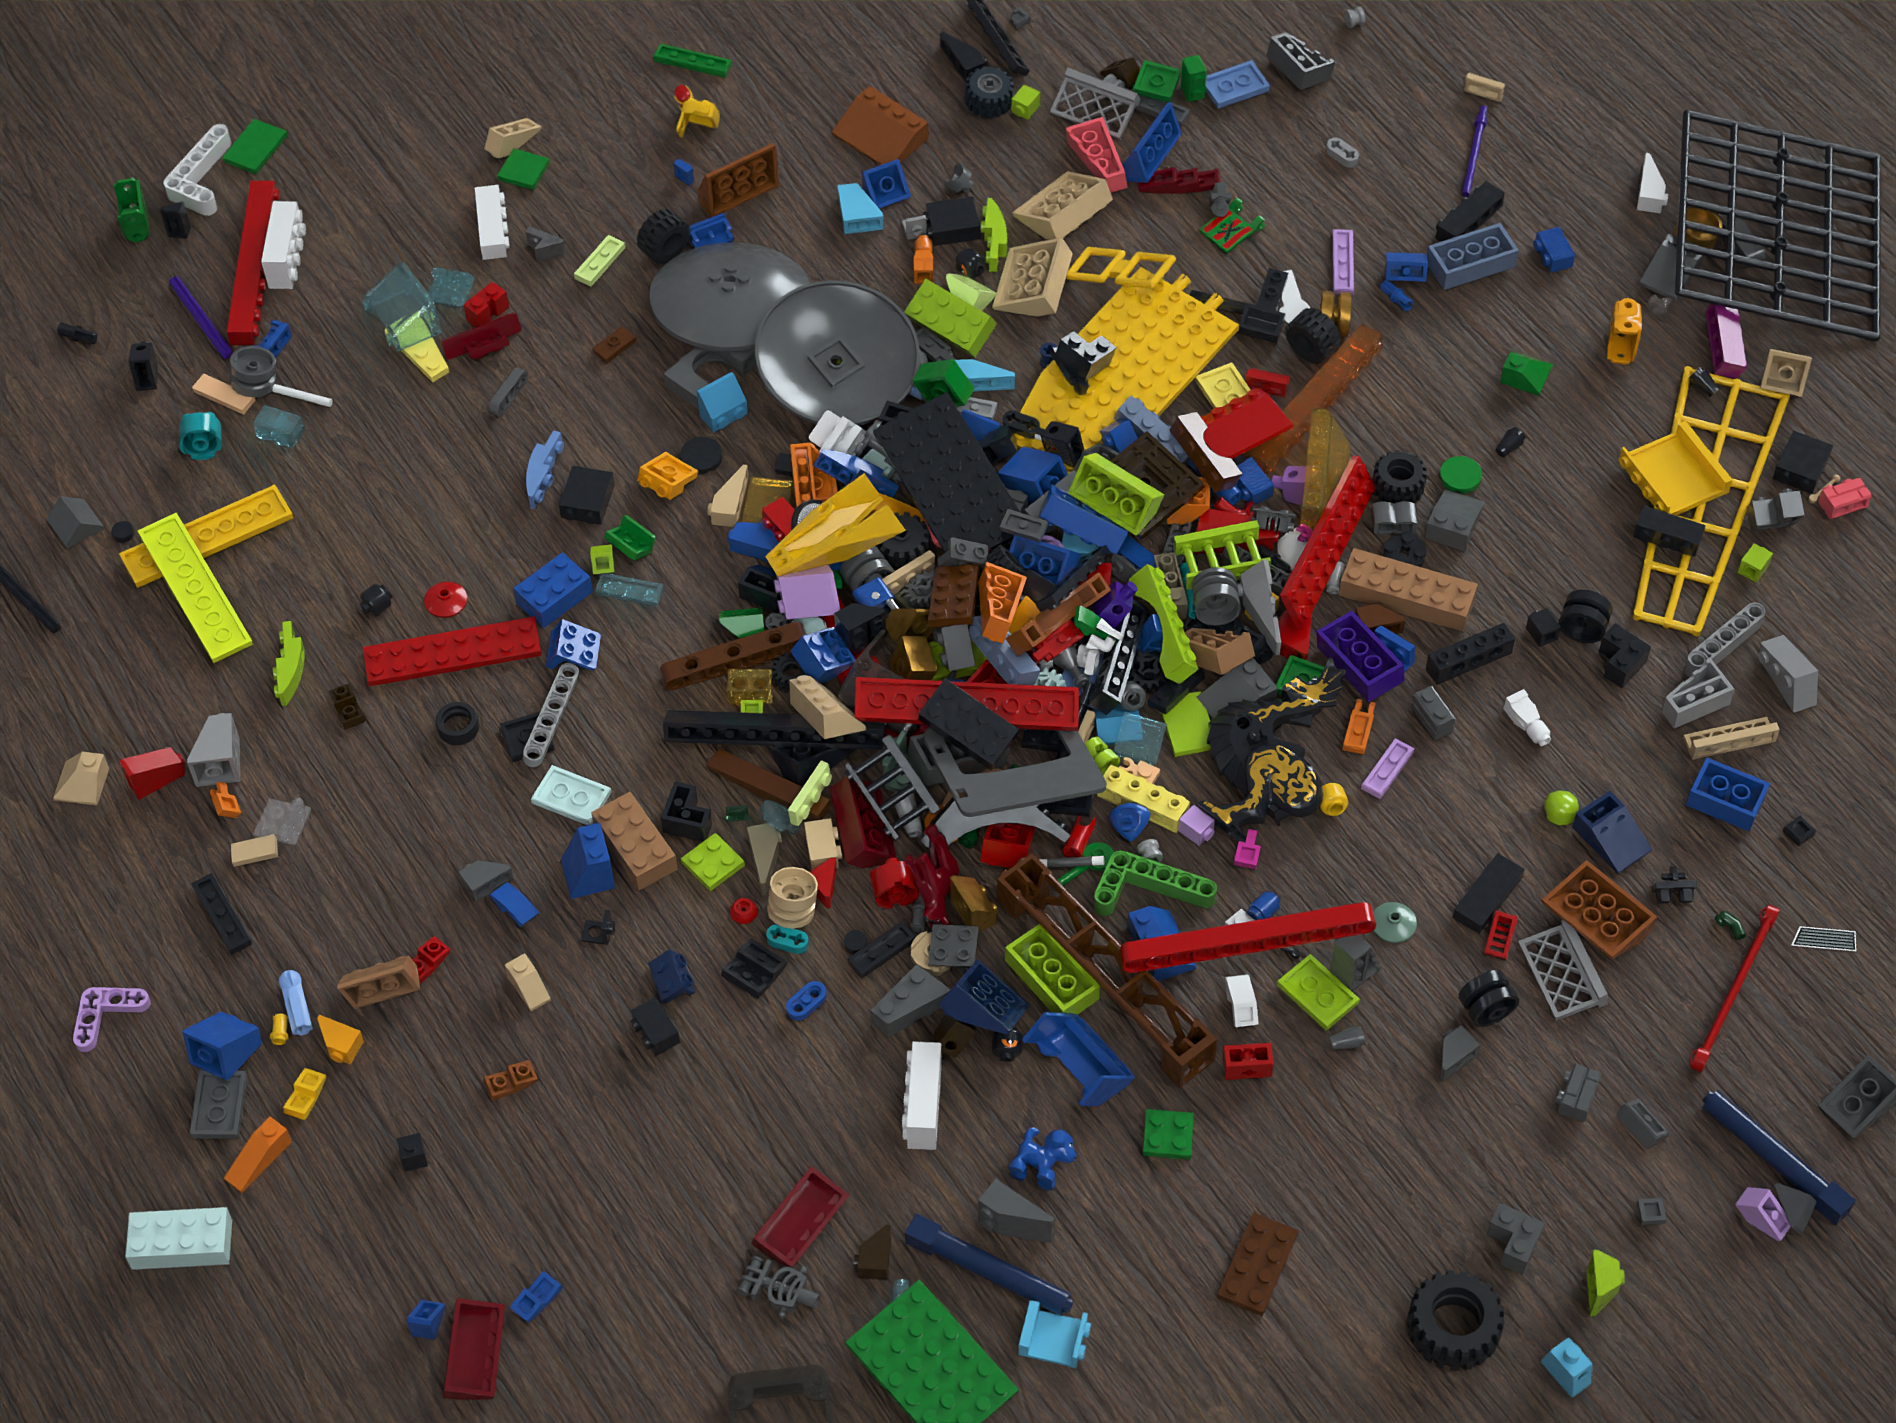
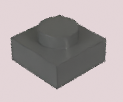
M1662 1198L1638 1199L1637 1208L1641 1226L1666 1223L1667 1219Z

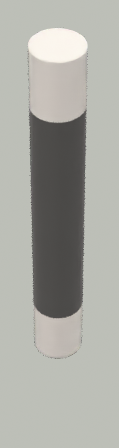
M1104 856L1039 859L1047 868L1104 865Z

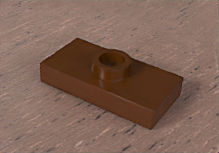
M621 326L593 347V353L607 364L637 341L636 336Z

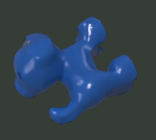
M1034 1127L1029 1128L1024 1134L1018 1154L1008 1166L1009 1175L1016 1180L1023 1181L1027 1175L1026 1166L1031 1165L1038 1170L1036 1177L1039 1178L1038 1186L1044 1190H1053L1056 1179L1055 1172L1051 1169L1055 1162L1071 1163L1077 1157L1073 1138L1064 1130H1053L1046 1136L1043 1147L1033 1142V1137L1039 1133V1130Z

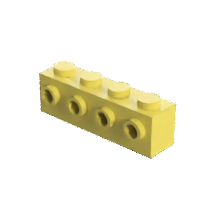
M1109 766L1103 775L1107 783L1106 790L1098 793V797L1117 806L1125 803H1135L1144 806L1150 812L1149 821L1172 832H1178L1179 819L1189 810L1190 801L1181 795H1175L1167 791L1162 786H1156L1147 782L1143 777L1132 775L1121 767Z

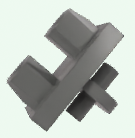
M1215 183L1213 193H1211L1209 198V206H1212V213L1215 216L1224 217L1229 211L1231 193H1227V183Z

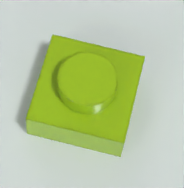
M741 700V713H763V700Z

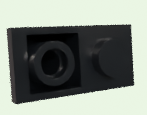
M1008 424L989 432L979 442L980 447L991 464L1018 452L1017 440Z

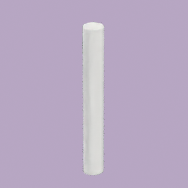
M274 384L272 389L273 392L328 407L332 405V399L277 384Z

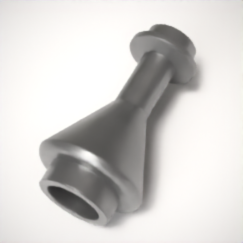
M1071 646L1053 659L1055 665L1071 672L1075 678L1073 680L1075 687H1079V689L1084 688L1085 683L1089 681V676L1085 673L1082 674L1078 668L1077 649Z

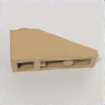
M525 118L489 128L485 150L496 158L508 156L513 149H519L537 134L542 126Z
M742 465L714 495L713 503H709L708 516H711L712 525L735 527L738 522L749 479L747 465Z

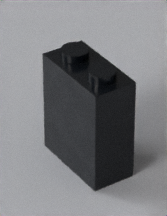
M973 197L926 203V212H923V216H926V224H928L927 236L929 239L932 238L933 246L980 239V222Z
M1793 431L1779 459L1772 479L1813 494L1834 445Z
M572 466L559 502L561 518L583 521L589 524H602L615 486L613 472Z

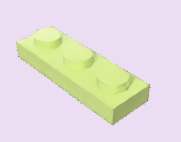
M608 235L574 273L575 279L592 287L625 249V242Z
M820 761L789 807L788 813L791 824L799 826L803 819L808 817L811 807L814 803L818 802L822 790L830 784L832 775L830 774L828 763Z

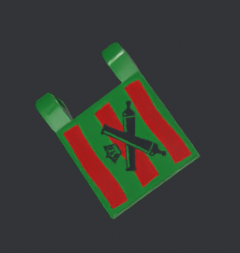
M1235 198L1231 202L1229 211L1224 217L1216 216L1199 229L1200 233L1226 254L1253 233L1265 227L1263 223L1265 219L1262 216H1257L1249 224L1236 214L1243 209L1241 205L1243 201L1240 198Z

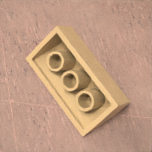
M802 675L797 677V679L789 680L790 704L824 739L866 730V726L857 720L855 715L830 690L811 676Z

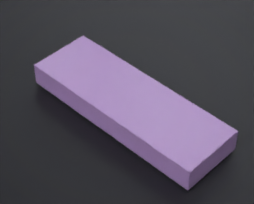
M1395 738L1363 782L1361 789L1381 799L1410 759L1415 748Z

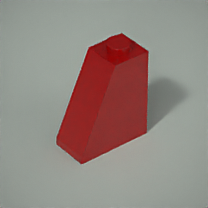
M1287 609L1278 621L1281 638L1280 655L1288 659L1290 655L1304 660L1308 659L1312 614L1305 628H1296Z
M171 747L124 758L119 761L128 786L138 800L186 774L183 767L186 764L180 753L176 754Z

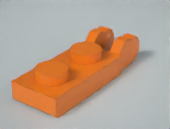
M1357 699L1355 709L1352 710L1342 750L1364 755L1374 719L1373 713L1376 703L1371 702L1368 706V713L1360 711L1363 704L1362 699Z

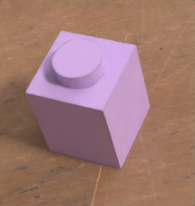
M1193 805L1179 819L1178 831L1200 846L1205 840L1208 841L1213 836L1215 820Z

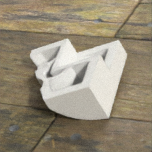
M1294 528L1293 532L1289 531V533L1283 535L1277 543V552L1281 559L1291 566V572L1288 573L1290 575L1307 542L1297 540L1301 532L1296 531V528Z

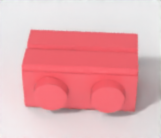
M1861 478L1854 480L1846 479L1839 485L1824 487L1821 490L1818 501L1828 518L1833 519L1868 507L1872 496Z

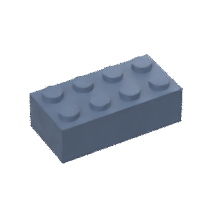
M1498 223L1428 246V267L1443 290L1516 267L1519 250L1502 224Z

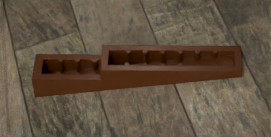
M718 749L706 764L710 770L780 809L782 806L789 809L803 788L721 749ZM820 795L818 802L813 804L806 819L810 821L822 820L830 810V799Z

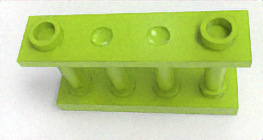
M1257 520L1174 536L1173 550L1176 556H1185L1190 573L1186 574V589H1192L1194 577L1201 572L1198 571L1193 552L1204 550L1211 568H1225L1234 574L1236 580L1240 579L1242 573L1264 559H1268L1269 567L1271 568V558L1261 559L1255 543L1259 535ZM1246 542L1253 561L1240 563L1234 544ZM1225 546L1232 565L1219 567L1213 548Z

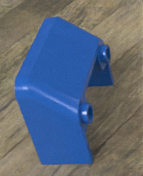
M1044 1012L1022 1039L1024 1043H1036L1039 1046L1038 1050L1043 1055L1058 1057L1084 1086L1082 1089L1083 1098L1079 1102L1081 1106L1102 1105L1127 1087L1135 1078L1132 1071L1090 1025L1076 1014Z

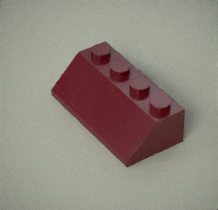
M845 776L830 788L846 863L864 869L885 864L886 860L890 858H897L893 840L883 830L884 822L856 781L852 783ZM863 780V782L865 783L866 786H868V785L871 784V783H869V782ZM878 789L872 795L880 805L883 803L881 790Z

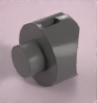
M957 163L954 166L952 178L943 184L954 193H958L960 190L966 193L974 183L970 180L972 172L961 163Z

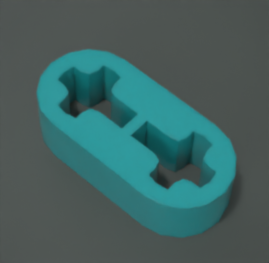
M777 924L767 929V942L774 948L794 954H802L809 947L808 935L803 931L785 928ZM777 933L781 934L777 939H773V936H776ZM799 939L802 940V943L795 945V942H797Z

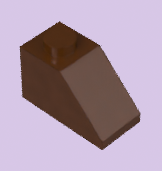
M1378 604L1363 605L1356 608L1355 614L1374 634L1380 625L1394 634L1403 633L1405 618Z

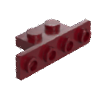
M513 312L441 341V345L448 360L465 353L471 359H480L487 353L501 351L505 346L510 345L507 337L521 332L522 329L517 314Z

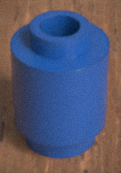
M1265 891L1249 905L1246 913L1254 920L1270 918L1280 909V900L1273 892Z

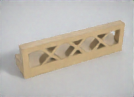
M1763 717L1683 735V740L1691 759L1694 760L1776 742L1780 729L1777 722L1770 724L1768 718Z

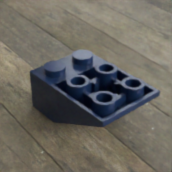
M1608 791L1575 815L1572 828L1617 874L1652 851L1651 846L1626 806L1611 791Z

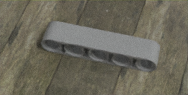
M1750 603L1690 652L1684 669L1685 674L1691 677L1692 673L1696 669L1699 670L1709 658L1717 665L1761 627L1765 616V608L1759 603Z

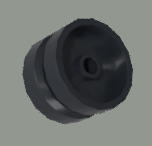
M1591 590L1572 591L1567 595L1559 619L1560 630L1565 636L1577 642H1599L1606 633L1612 614L1611 602L1603 595Z
M1501 970L1488 971L1475 977L1461 989L1458 996L1463 1007L1469 1010V1016L1477 1027L1490 1026L1503 1020L1519 1005V997L1509 987V981Z

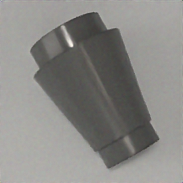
M1353 1025L1333 1036H1329L1333 1050L1361 1048L1360 1045L1366 1044L1361 1026L1355 1027Z

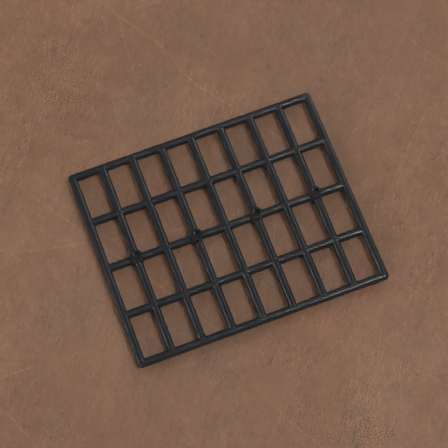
M1685 110L1682 123L1675 294L1679 297L1878 341L1880 339V155ZM1691 119L1730 128V141L1691 133ZM1738 130L1778 139L1777 152L1739 144ZM1690 141L1729 149V163L1689 154ZM1786 141L1825 150V163L1791 156L1789 150L1786 149ZM1738 152L1772 159L1773 164L1777 166V174L1737 165ZM1833 152L1871 160L1872 174L1833 165ZM1689 162L1729 171L1728 185L1688 176ZM1785 163L1825 171V185L1785 176ZM1737 173L1777 182L1776 196L1736 187ZM1833 174L1872 182V196L1833 187ZM1688 184L1728 193V207L1687 198ZM1785 184L1825 193L1824 207L1789 199V195L1785 192ZM1736 195L1772 203V208L1776 210V218L1737 210ZM1833 195L1872 204V218L1833 209ZM1784 206L1824 215V229L1785 221ZM1687 207L1727 215V230L1687 221ZM1832 217L1872 226V240L1833 232ZM1735 218L1775 226V241L1735 232ZM1686 229L1726 238V252L1685 243ZM1784 229L1823 237L1824 252L1788 244V240L1784 237ZM1735 240L1771 248L1772 254L1775 255V263L1734 254ZM1832 240L1871 248L1872 263L1832 254ZM1783 251L1824 260L1823 274L1784 266ZM1685 252L1725 260V275L1684 266ZM1832 262L1872 271V286L1832 277ZM1734 263L1775 272L1774 286L1734 277ZM1684 274L1725 283L1724 298L1683 289ZM1783 274L1823 283V297L1788 290L1787 285L1783 283ZM1832 285L1872 294V309L1832 300ZM1733 286L1769 293L1770 298L1774 301V309L1734 301ZM1782 297L1823 306V321L1783 312ZM1831 308L1872 317V332L1831 323Z

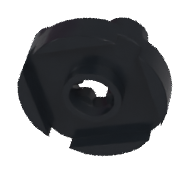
M1406 531L1390 537L1385 542L1383 557L1422 567L1427 551L1424 543L1419 538L1415 537L1413 533ZM1401 551L1409 552L1408 556L1406 554L1401 555Z

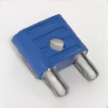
M880 577L858 587L852 592L858 604L879 608L888 605L892 611L893 609H899L894 602V595Z

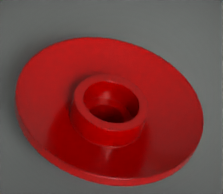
M441 582L435 584L426 592L424 604L427 611L433 616L448 618L459 614L465 608L467 594L464 588L457 583Z

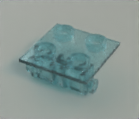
M433 268L432 276L435 277L425 301L464 308L463 304L468 299L476 276L469 272H460L458 270L453 272L452 269H448L447 272V269Z

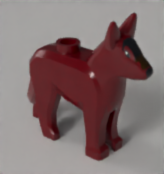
M936 824L929 825L924 831L930 840V860L926 852L916 859H913L912 854H910L904 860L906 865H909L912 870L917 888L924 901L923 920L929 922L931 929L933 924L950 925L946 915L945 897L950 893V877L958 876L959 874L957 861L950 853L947 840L942 833H939Z

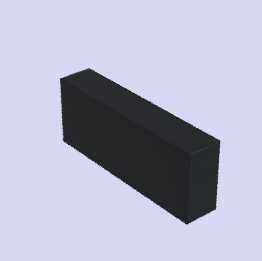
M1497 853L1454 909L1452 918L1480 934L1494 916L1495 911H1498L1523 878L1525 869Z

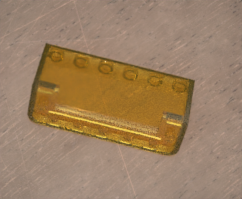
M1312 408L1300 524L1309 526L1312 531L1316 527L1349 463L1350 443L1331 412L1326 409Z

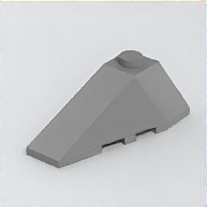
M1264 559L1241 574L1240 584H1237L1239 597L1242 598L1243 606L1261 634L1265 636L1266 642L1276 656L1280 655L1281 638L1278 618L1275 616V597L1272 596L1271 591L1272 577L1268 559Z

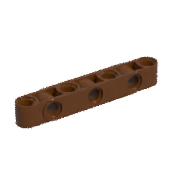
M793 622L668 661L661 665L660 672L666 689L676 690L777 659L779 655L784 656L783 653L785 652L791 654L792 648L799 639L807 634L803 623Z

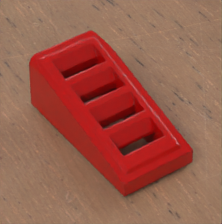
M1495 911L1484 950L1485 955L1502 960L1507 959L1518 919L1517 916ZM1497 922L1510 925V929L1497 925ZM1495 930L1508 933V936H1504L1494 932ZM1493 937L1506 941V944L1492 941ZM1491 945L1504 949L1503 953L1491 950Z

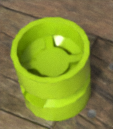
M1093 737L1085 743L1102 775L1105 774L1110 765L1118 767L1120 758L1111 749H1108V746L1100 737Z

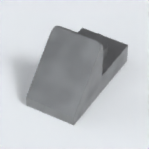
M530 226L525 231L527 244L535 249L537 262L561 257L566 254L564 239Z

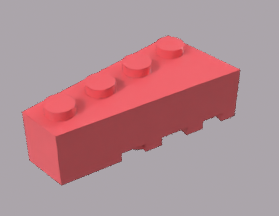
M1103 117L1065 128L1069 146L1095 177L1106 179L1110 193L1127 188L1124 168Z

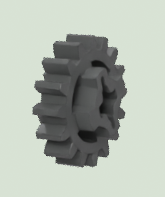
M934 569L930 573H927L926 570L923 574L919 575L917 573L916 578L910 579V584L905 585L906 590L903 593L908 604L912 605L913 608L918 606L919 609H923L924 606H927L930 609L935 576Z

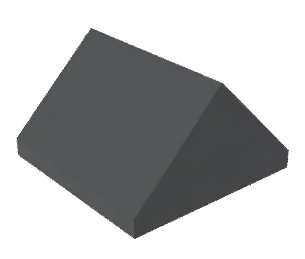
M60 496L46 518L66 548L104 529L103 524L85 500L80 498Z

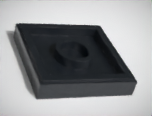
M540 712L500 723L512 762L523 760L524 748ZM543 720L542 724L547 726L545 720ZM543 736L534 738L537 742L546 741V738ZM552 741L547 752L555 750ZM533 752L527 754L529 758L538 755Z

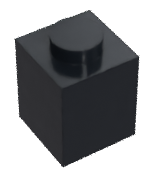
M1547 608L1541 611H1534L1528 616L1526 630L1539 647L1558 640L1561 626Z
M420 1133L396 1138L400 1159L405 1172L428 1166Z

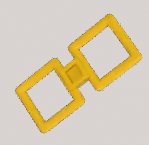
M1087 247L1068 270L1066 279L1104 283L1109 277L1115 278L1114 282L1116 285L1153 289L1174 264L1176 257L1167 254L1136 252L1130 260H1123L1126 256L1124 250ZM1090 255L1114 257L1100 275L1077 273ZM1140 260L1164 262L1151 280L1127 278Z

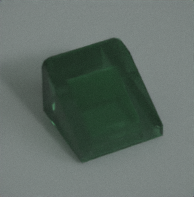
M748 805L725 807L727 822L749 820Z

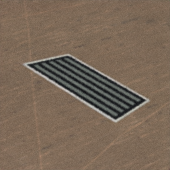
M1800 926L1791 946L1856 951V931Z

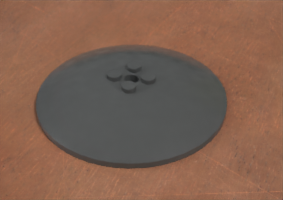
M741 242L708 244L676 256L659 270L650 288V307L659 325L670 335L682 342L716 351L755 349L758 328L771 306L788 292L810 284L805 272L796 262L771 248Z
M839 280L819 281L803 285L788 292L767 311L756 335L755 362L760 379L767 391L783 408L795 416L817 424L823 414L829 410L840 418L844 416L859 426L878 420L886 401L901 404L914 386L912 380L919 369L920 348L917 335L910 320L885 295L870 287L853 282ZM838 359L841 361V364L833 365L831 360Z

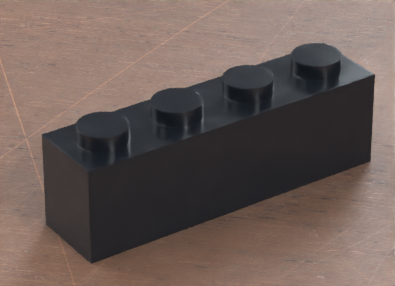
M1487 181L1481 186H1477L1469 197H1465L1457 208H1453L1445 219H1441L1437 223L1435 239L1442 242L1476 231L1503 206L1505 192Z

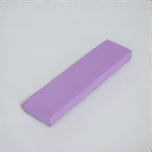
M1333 229L1334 295H1339L1340 292H1351V295H1353V230Z

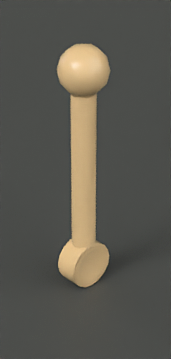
M1833 475L1832 480L1824 487L1838 483L1840 476ZM1821 490L1815 495L1809 496L1810 503L1814 504L1817 502Z

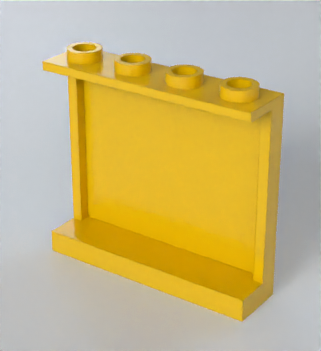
M1686 421L1678 424L1676 432L1630 452L1625 447H1622L1618 460L1620 466L1628 472L1632 482L1638 485L1642 490L1643 496L1649 499L1654 509L1675 516L1729 493L1733 481Z

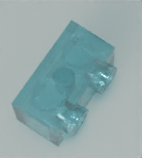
M266 405L263 406L253 422L257 437L292 448L305 430L301 416Z

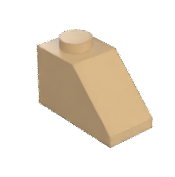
M525 953L505 964L509 981L531 1012L551 1001L537 970Z

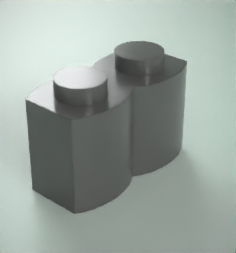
M1380 501L1372 504L1371 520L1373 533L1377 535L1402 534L1406 531L1416 533L1417 516L1415 503L1400 501L1393 504Z

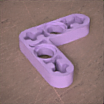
M92 987L86 989L81 996L73 1035L76 1048L81 1052H89L96 1046L103 1012L139 1013L147 1010L151 1004L148 993L144 989ZM93 996H96L97 999L93 1000V1008H91V1003L89 1000H92ZM114 996L122 997L121 1002L118 1004H111L110 1000ZM142 997L143 1000H140L139 1004H136L135 1001H138L139 998ZM86 1016H95V1020L92 1023H83ZM84 1031H87V1036L89 1040H86L85 1043L82 1044L81 1041L85 1039Z

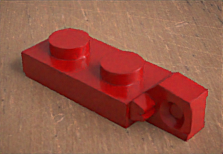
M1070 619L1034 647L1037 651L1032 654L1031 659L1035 664H1038L1043 659L1046 662L1052 661L1080 641L1085 635L1080 629H1077L1074 622Z

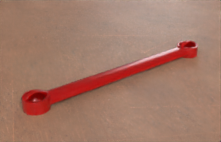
M1769 904L1761 911L1759 916L1761 926L1702 1047L1694 1050L1690 1056L1689 1063L1691 1069L1702 1073L1714 1042L1764 939L1776 921L1780 911L1779 908Z

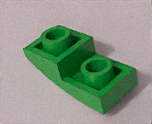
M1082 606L1076 607L1074 623L1077 629H1080L1085 636L1093 634L1105 641L1109 634L1096 627L1101 618Z

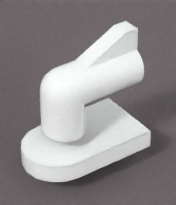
M1101 618L1096 627L1109 635H1107L1104 641L1092 634L1086 648L1109 652L1116 641L1113 637L1122 640L1124 635L1113 629Z

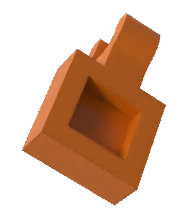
M217 781L218 790L211 789L210 794L218 816L237 818L241 814V810L235 796L229 795L226 783Z

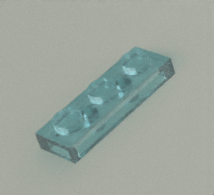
M602 573L595 590L597 595L658 606L664 591V585Z

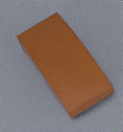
M530 1060L507 1066V1071L485 1076L483 1082L491 1101L525 1089L537 1082L538 1078Z

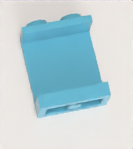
M1030 1300L1019 1342V1355L1077 1368L1078 1360H1083L1086 1346L1082 1345L1084 1337L1089 1338L1091 1323L1087 1322L1088 1313L1083 1312L1081 1320L1040 1311V1302Z

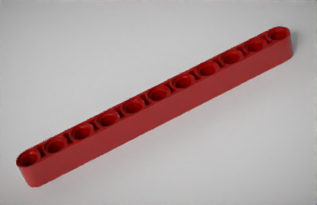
M1361 902L1130 941L1121 945L1120 954L1124 971L1136 973L1367 934L1374 931L1376 922L1372 906L1369 903Z

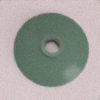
M1388 902L1374 910L1376 928L1373 932L1380 939L1389 943H1401L1410 939L1415 933L1417 920L1413 911L1401 903Z

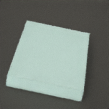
M552 765L532 796L531 803L585 825H592L591 812L604 806L611 794V788Z

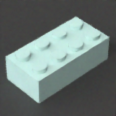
M227 1207L129 1213L126 1259L132 1270L229 1264L232 1218Z

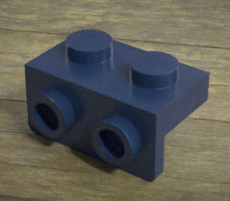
M669 949L648 963L661 1002L667 1004L684 992L690 995L695 993L693 987L694 980L688 973L687 961L682 954Z

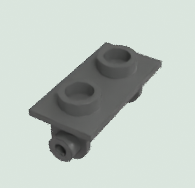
M1113 553L1110 561L1112 563V574L1126 584L1129 578L1140 569H1135V565L1128 561L1124 555L1120 556Z

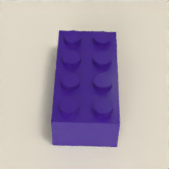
M1353 611L1316 631L1317 648L1328 659L1333 658L1334 666L1337 669L1346 670L1344 677L1368 702L1404 682V664Z

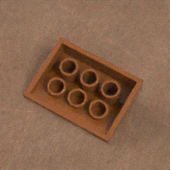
M868 86L855 98L832 131L833 136L879 165L899 159L901 163L929 139L928 122L871 86Z
M775 143L705 175L698 189L699 204L710 217L722 214L779 186Z
M1587 860L1541 900L1545 906L1611 959L1638 945L1653 931L1657 920L1655 914Z

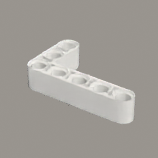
M214 125L165 178L164 187L169 200L175 203L184 202L186 208L206 216L212 215L217 211L213 192L197 183L231 146L230 136L225 125Z

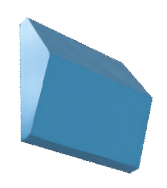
M1118 705L1109 714L1105 715L1093 708L1097 737H1100L1106 745L1142 742L1139 710L1127 711Z

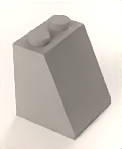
M220 713L208 717L187 758L196 787L216 785L217 781L224 783L241 782L240 741L231 713Z

